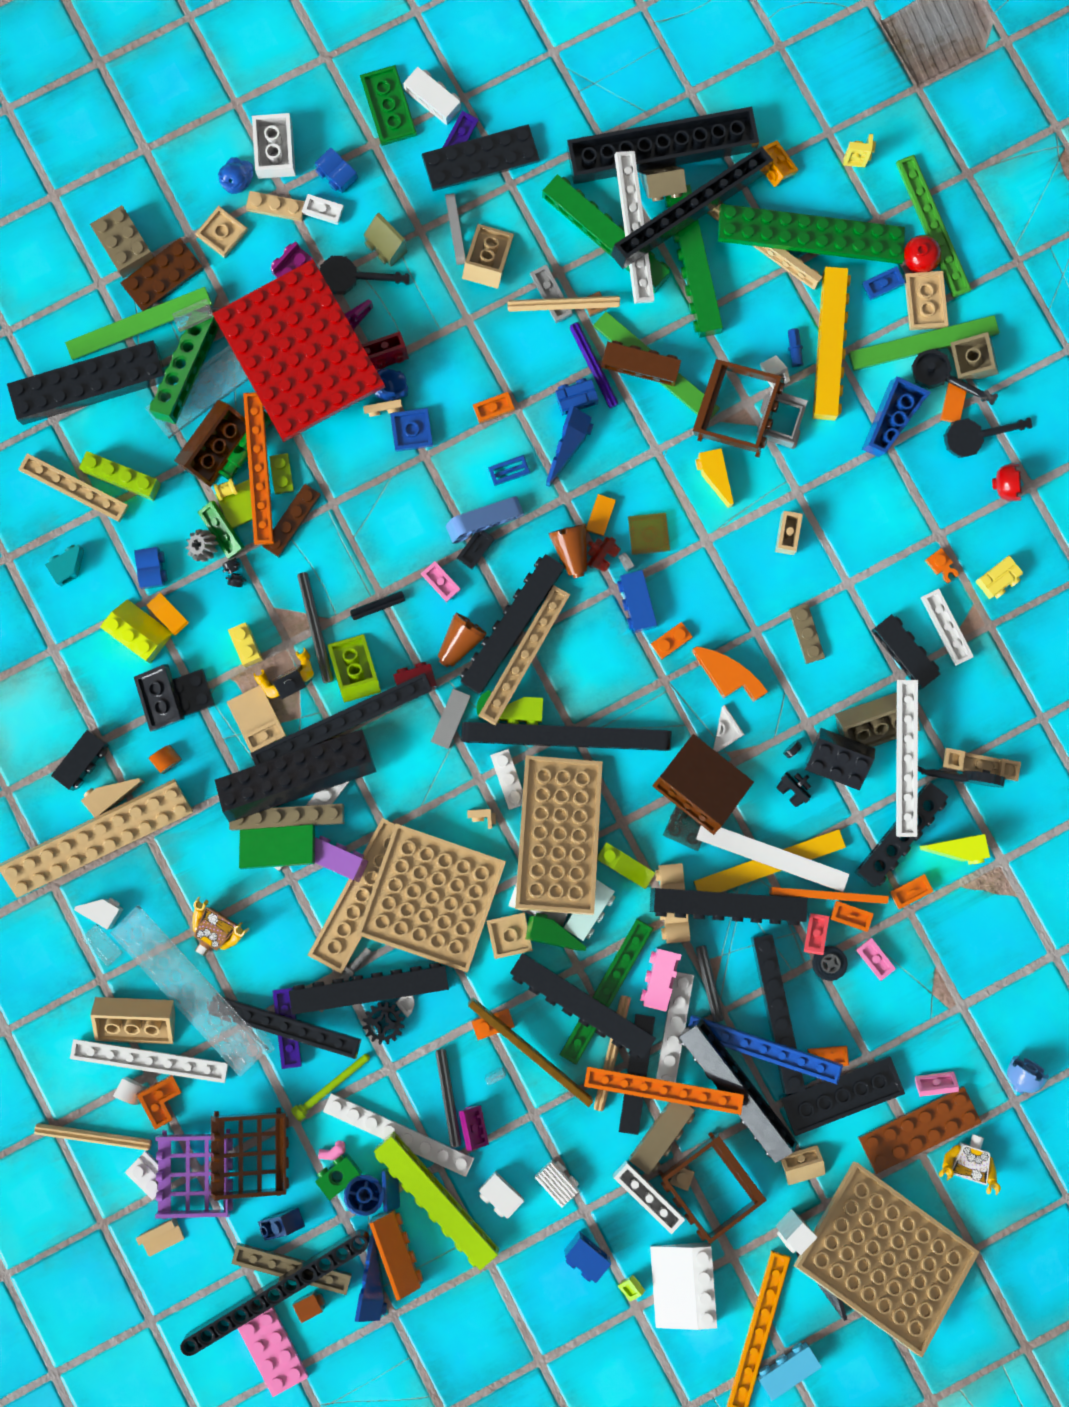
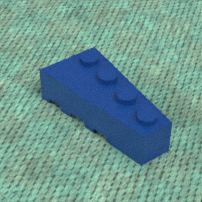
M900 377L892 379L888 384L862 450L877 457L885 454L931 392Z

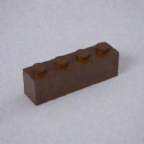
M607 341L601 368L675 387L681 360L674 355L663 356L654 350L647 352L635 345L628 347L619 341Z

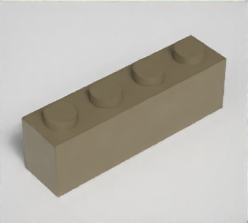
M668 1102L630 1155L629 1161L648 1175L651 1171L654 1173L661 1164L659 1162L661 1157H666L671 1151V1143L674 1139L678 1140L683 1134L682 1128L686 1123L690 1124L695 1117V1114H693L695 1109L689 1105Z

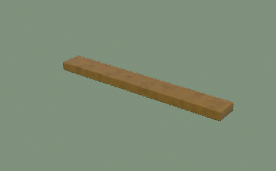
M475 998L468 1002V1007L586 1106L589 1107L593 1103L591 1095Z

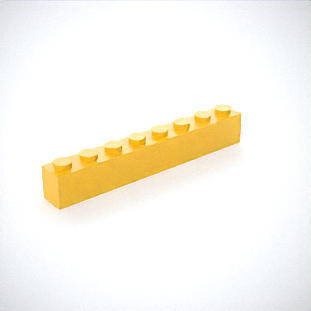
M825 267L822 274L812 419L835 421L842 411V404H839V396L842 397L843 385H840V379L844 377V367H841L846 354V349L843 348V341H846L847 337L844 323H847L848 312L845 311V307L849 303V293L846 292L851 281V275H848V268Z

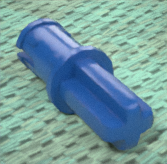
M793 328L788 330L790 346L788 350L791 354L792 367H800L804 365L801 350L803 346L800 342L799 329Z

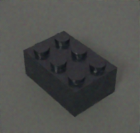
M820 728L806 759L805 770L860 791L875 759V748Z

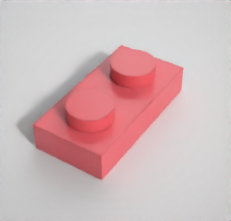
M810 913L804 952L818 955L824 954L829 916Z

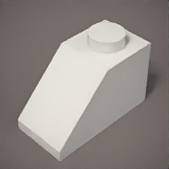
M110 898L109 900L102 899L79 905L74 910L108 930L113 928L123 908L119 906L120 903Z

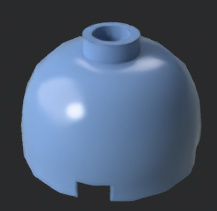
M1013 1056L1007 1070V1077L1013 1085V1089L1019 1093H1034L1041 1090L1047 1082L1049 1075H1044V1069L1027 1058H1024V1061L1018 1060L1020 1056Z

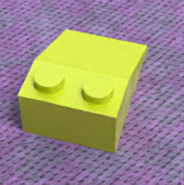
M985 834L919 846L922 851L961 862L968 861V864L985 862L984 858L990 857Z

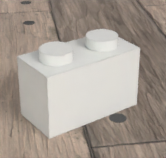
M496 1171L479 1188L480 1198L487 1204L490 1202L495 1207L494 1211L501 1218L505 1216L508 1219L524 1202V1198Z

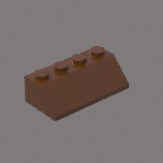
M218 400L174 461L187 472L211 487L220 475L218 472L228 462L227 458L246 433L245 418L229 404Z

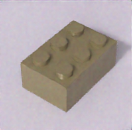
M122 205L90 224L122 278L132 274L154 258Z

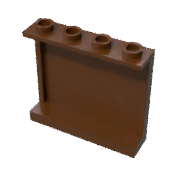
M693 734L652 786L714 835L723 826L754 781Z

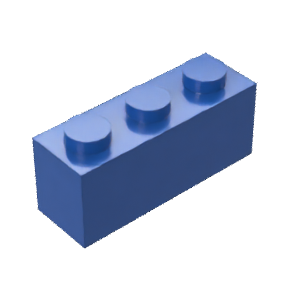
M643 570L620 575V581L617 582L619 592H623L624 600H622L624 611L628 610L630 617L627 618L629 630L633 629V633H638L656 628L657 623Z

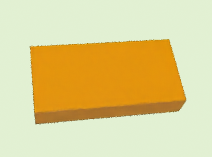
M600 494L597 495L586 527L588 532L604 537L616 502L615 499Z

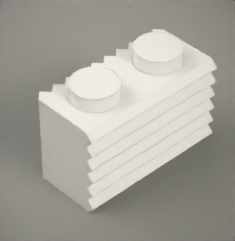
M552 1159L535 1175V1178L554 1200L563 1207L579 1192L577 1187L579 1183L572 1175L568 1177L564 1171L566 1169L559 1161L555 1163Z

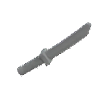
M366 947L355 961L344 969L345 971L339 978H344V981H347L350 976L352 977L359 965L367 959L372 951Z

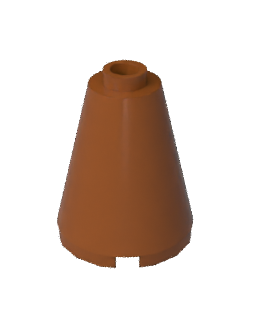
M586 524L550 532L549 537L568 575H573V578L584 576V572L587 571Z
M456 612L453 615L438 653L439 662L445 667H449V665L455 666L485 638L487 633L477 624L470 622V619Z

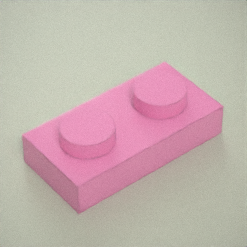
M435 561L421 573L423 578L446 603L461 590Z
M869 938L855 949L879 981H882L896 970L872 938Z
M954 1071L915 1076L919 1097L959 1092V1085Z

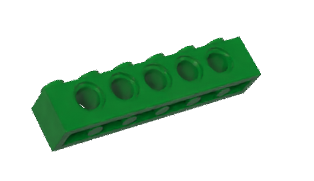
M194 311L192 317L189 318L187 328L180 337L177 350L173 353L172 361L165 370L162 383L158 386L157 394L150 403L149 411L156 419L172 424L177 423L218 332L219 325L214 316Z

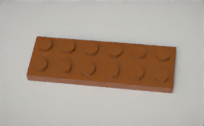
M964 1086L959 1087V1092L946 1093L859 1136L858 1139L875 1174H878L982 1122Z

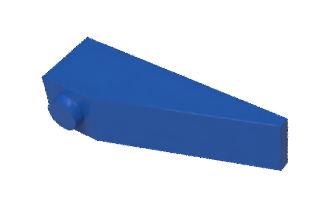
M573 406L569 408L562 429V438L557 445V454L553 458L546 486L549 487L585 441L587 434L591 435L593 429L592 417Z

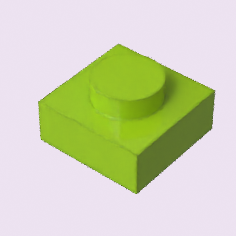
M634 1275L624 1279L618 1285L629 1301L642 1296L646 1291Z

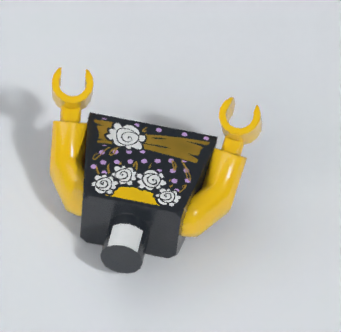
M303 648V653L299 654L298 651L295 653L301 664L269 681L263 669H261V675L256 676L255 673L253 674L257 684L261 685L269 698L278 697L279 699H284L305 688L310 683L314 672L309 660L311 656L305 648Z

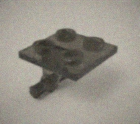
M675 806L663 836L695 851L699 850L702 841L696 840L701 825L678 806Z

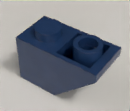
M299 1208L289 1209L258 1221L264 1240L287 1236L305 1227Z

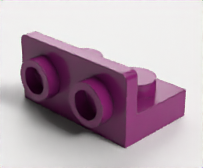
M295 241L284 249V254L280 258H276L272 262L270 269L272 274L279 278L313 258L302 250Z
M481 1105L469 1106L459 1111L467 1151L489 1145Z

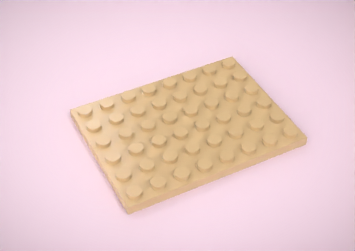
M853 1162L813 1231L818 1238L802 1255H799L793 1266L916 1355L923 1357L977 1258L979 1251L862 1165Z

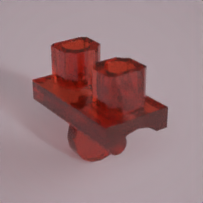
M605 537L603 542L599 538L595 543L589 541L587 545L591 549L587 554L591 556V559L587 565L590 568H597L605 572L610 563L604 557L607 553L612 557H616L621 550L615 544L616 540L613 537Z

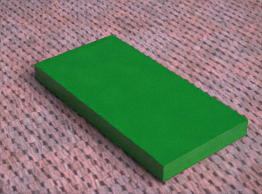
M396 65L360 75L381 146L417 136Z
M313 824L240 830V869L315 864V825Z

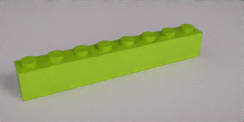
M395 1131L376 1146L374 1150L376 1159L389 1168L388 1171L393 1178H398L402 1183V1188L415 1197V1202L420 1208L424 1207L428 1212L429 1218L441 1226L443 1234L455 1242L454 1245L458 1251L466 1254L469 1263L473 1267L481 1270L498 1256V1246Z

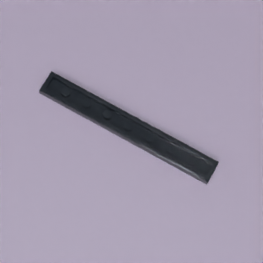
M214 995L209 1014L353 1059L357 1058L362 1040L220 995Z

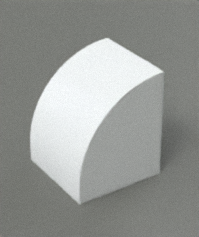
M777 355L760 364L762 371L782 376V378H785V384L790 381L788 369ZM768 382L774 389L775 383Z
M126 1076L122 1078L113 1097L132 1105H138L140 1101L136 1094L147 1089V1087Z

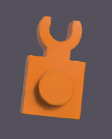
M942 548L925 560L936 575L940 572L943 574V580L946 583L951 582L948 578L949 573L953 574L955 578L959 575L957 570L949 567L953 562Z

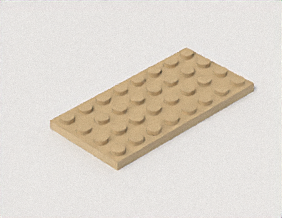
M525 756L515 909L594 915L602 761Z

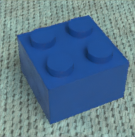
M580 1231L564 1249L566 1263L573 1269L576 1267L580 1269L581 1275L589 1282L593 1280L597 1283L611 1265L610 1256Z

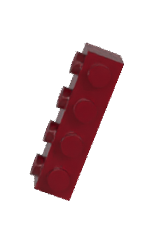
M400 331L362 344L376 370L384 369L386 366L409 359Z

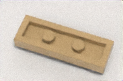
M249 191L246 210L248 212L302 222V209L305 201Z

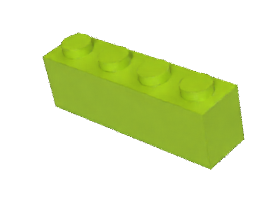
M86 451L79 466V469L87 475L152 501L155 500L161 483L153 477Z

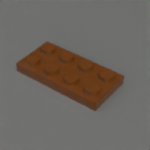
M179 238L120 282V284L138 307L145 311L152 308L153 303L161 302L204 268L181 238Z

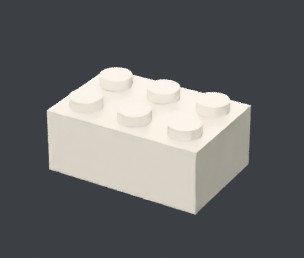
M290 113L252 116L255 171L258 179L296 176L293 125Z

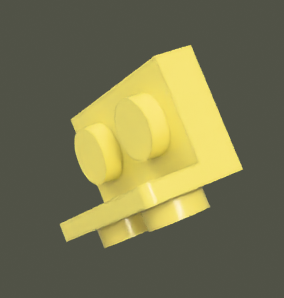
M869 134L866 143L862 141L849 143L843 158L844 166L866 167L867 162L871 161L872 153L875 152L876 141H873V134Z

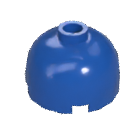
M360 1175L353 1178L347 1184L344 1191L346 1207L357 1216H368L375 1213L384 1201L383 1188L379 1181L370 1175Z

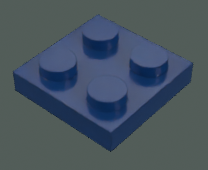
M428 408L390 413L396 452L433 447Z

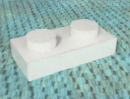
M308 194L302 213L338 225L344 206Z

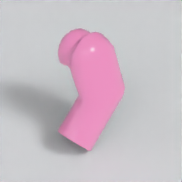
M341 1140L336 1141L335 1146L331 1150L319 1149L318 1159H337L345 1153V1142Z

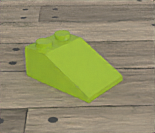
M364 634L327 645L344 703L381 692Z

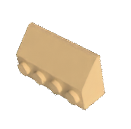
M95 997L90 1014L95 1041L173 1044L175 1029L174 1000Z

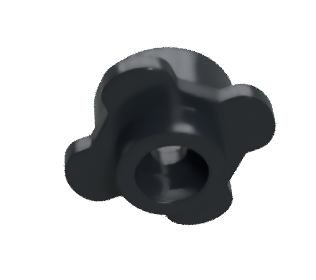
M236 558L222 564L224 568L223 573L228 572V574L239 570L238 566L241 563L237 562Z
M231 573V575L226 577L228 580L227 584L234 587H243L246 579L242 578L243 575Z

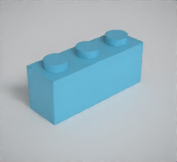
M806 1342L803 1344L798 1343L792 1348L790 1353L777 1357L774 1364L762 1367L757 1377L773 1401L822 1368Z

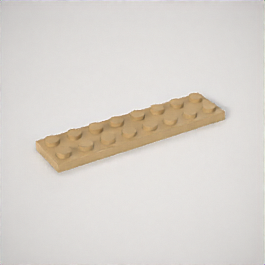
M384 818L381 819L363 852V859L369 862L360 882L348 880L308 953L309 957L340 974L343 973L362 936L357 935V931L395 824Z

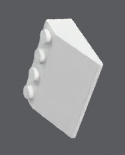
M709 1242L650 1246L656 1328L716 1329L717 1317L712 1249Z

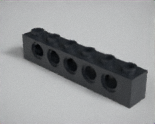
M931 782L926 783L918 793L917 817L919 824L917 825V837H907L905 841H901L896 836L895 821L856 869L855 873L872 887L881 886L887 879L885 875L888 871H893L898 866L899 862L897 860L901 855L905 856L910 851L911 847L909 845L913 840L917 841L922 836L923 832L921 830L925 825L929 826L935 819L934 814L937 811H942L947 805L946 799L948 796ZM924 801L930 802L931 809L929 811L924 810ZM889 845L895 849L893 856L887 854L886 850ZM877 860L883 864L881 871H877L874 867Z

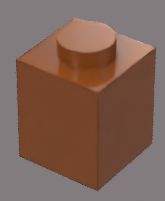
M314 1290L294 1301L292 1306L300 1322L303 1323L322 1313L326 1303L322 1294H318Z

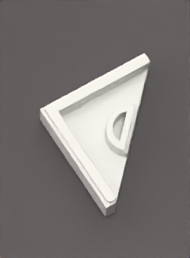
M725 705L721 708L713 748L716 752H719L744 735Z

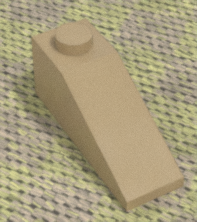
M137 778L95 789L91 788L84 794L81 802L95 818L113 809L140 787L144 781Z

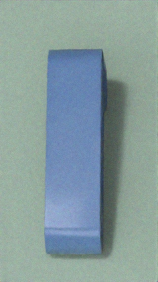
M515 496L457 515L447 523L446 528L452 543L456 544L466 540L471 534L518 519L524 515L518 498Z

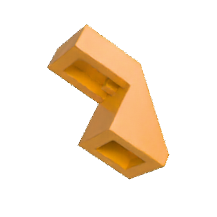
M161 592L146 605L175 636L189 623Z

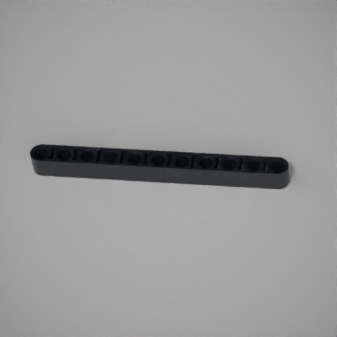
M462 722L461 742L654 751H671L672 731L504 723L493 725L480 722Z
M363 1229L354 1231L191 1330L185 1335L180 1345L181 1352L186 1356L198 1353L358 1256L368 1246L370 1240L369 1233ZM362 1238L365 1243L358 1244L355 1239ZM344 1248L347 1250L348 1253L342 1255L339 1253L338 1249ZM326 1258L331 1264L325 1265L321 1259ZM311 1269L314 1274L308 1275L304 1270ZM293 1279L297 1284L291 1285L288 1283V1280ZM271 1290H278L280 1295H273ZM254 1300H260L263 1305H256ZM237 1310H243L246 1315H239ZM220 1321H227L229 1326L222 1325ZM204 1331H210L212 1336L205 1335ZM187 1341L194 1342L195 1346L188 1345Z

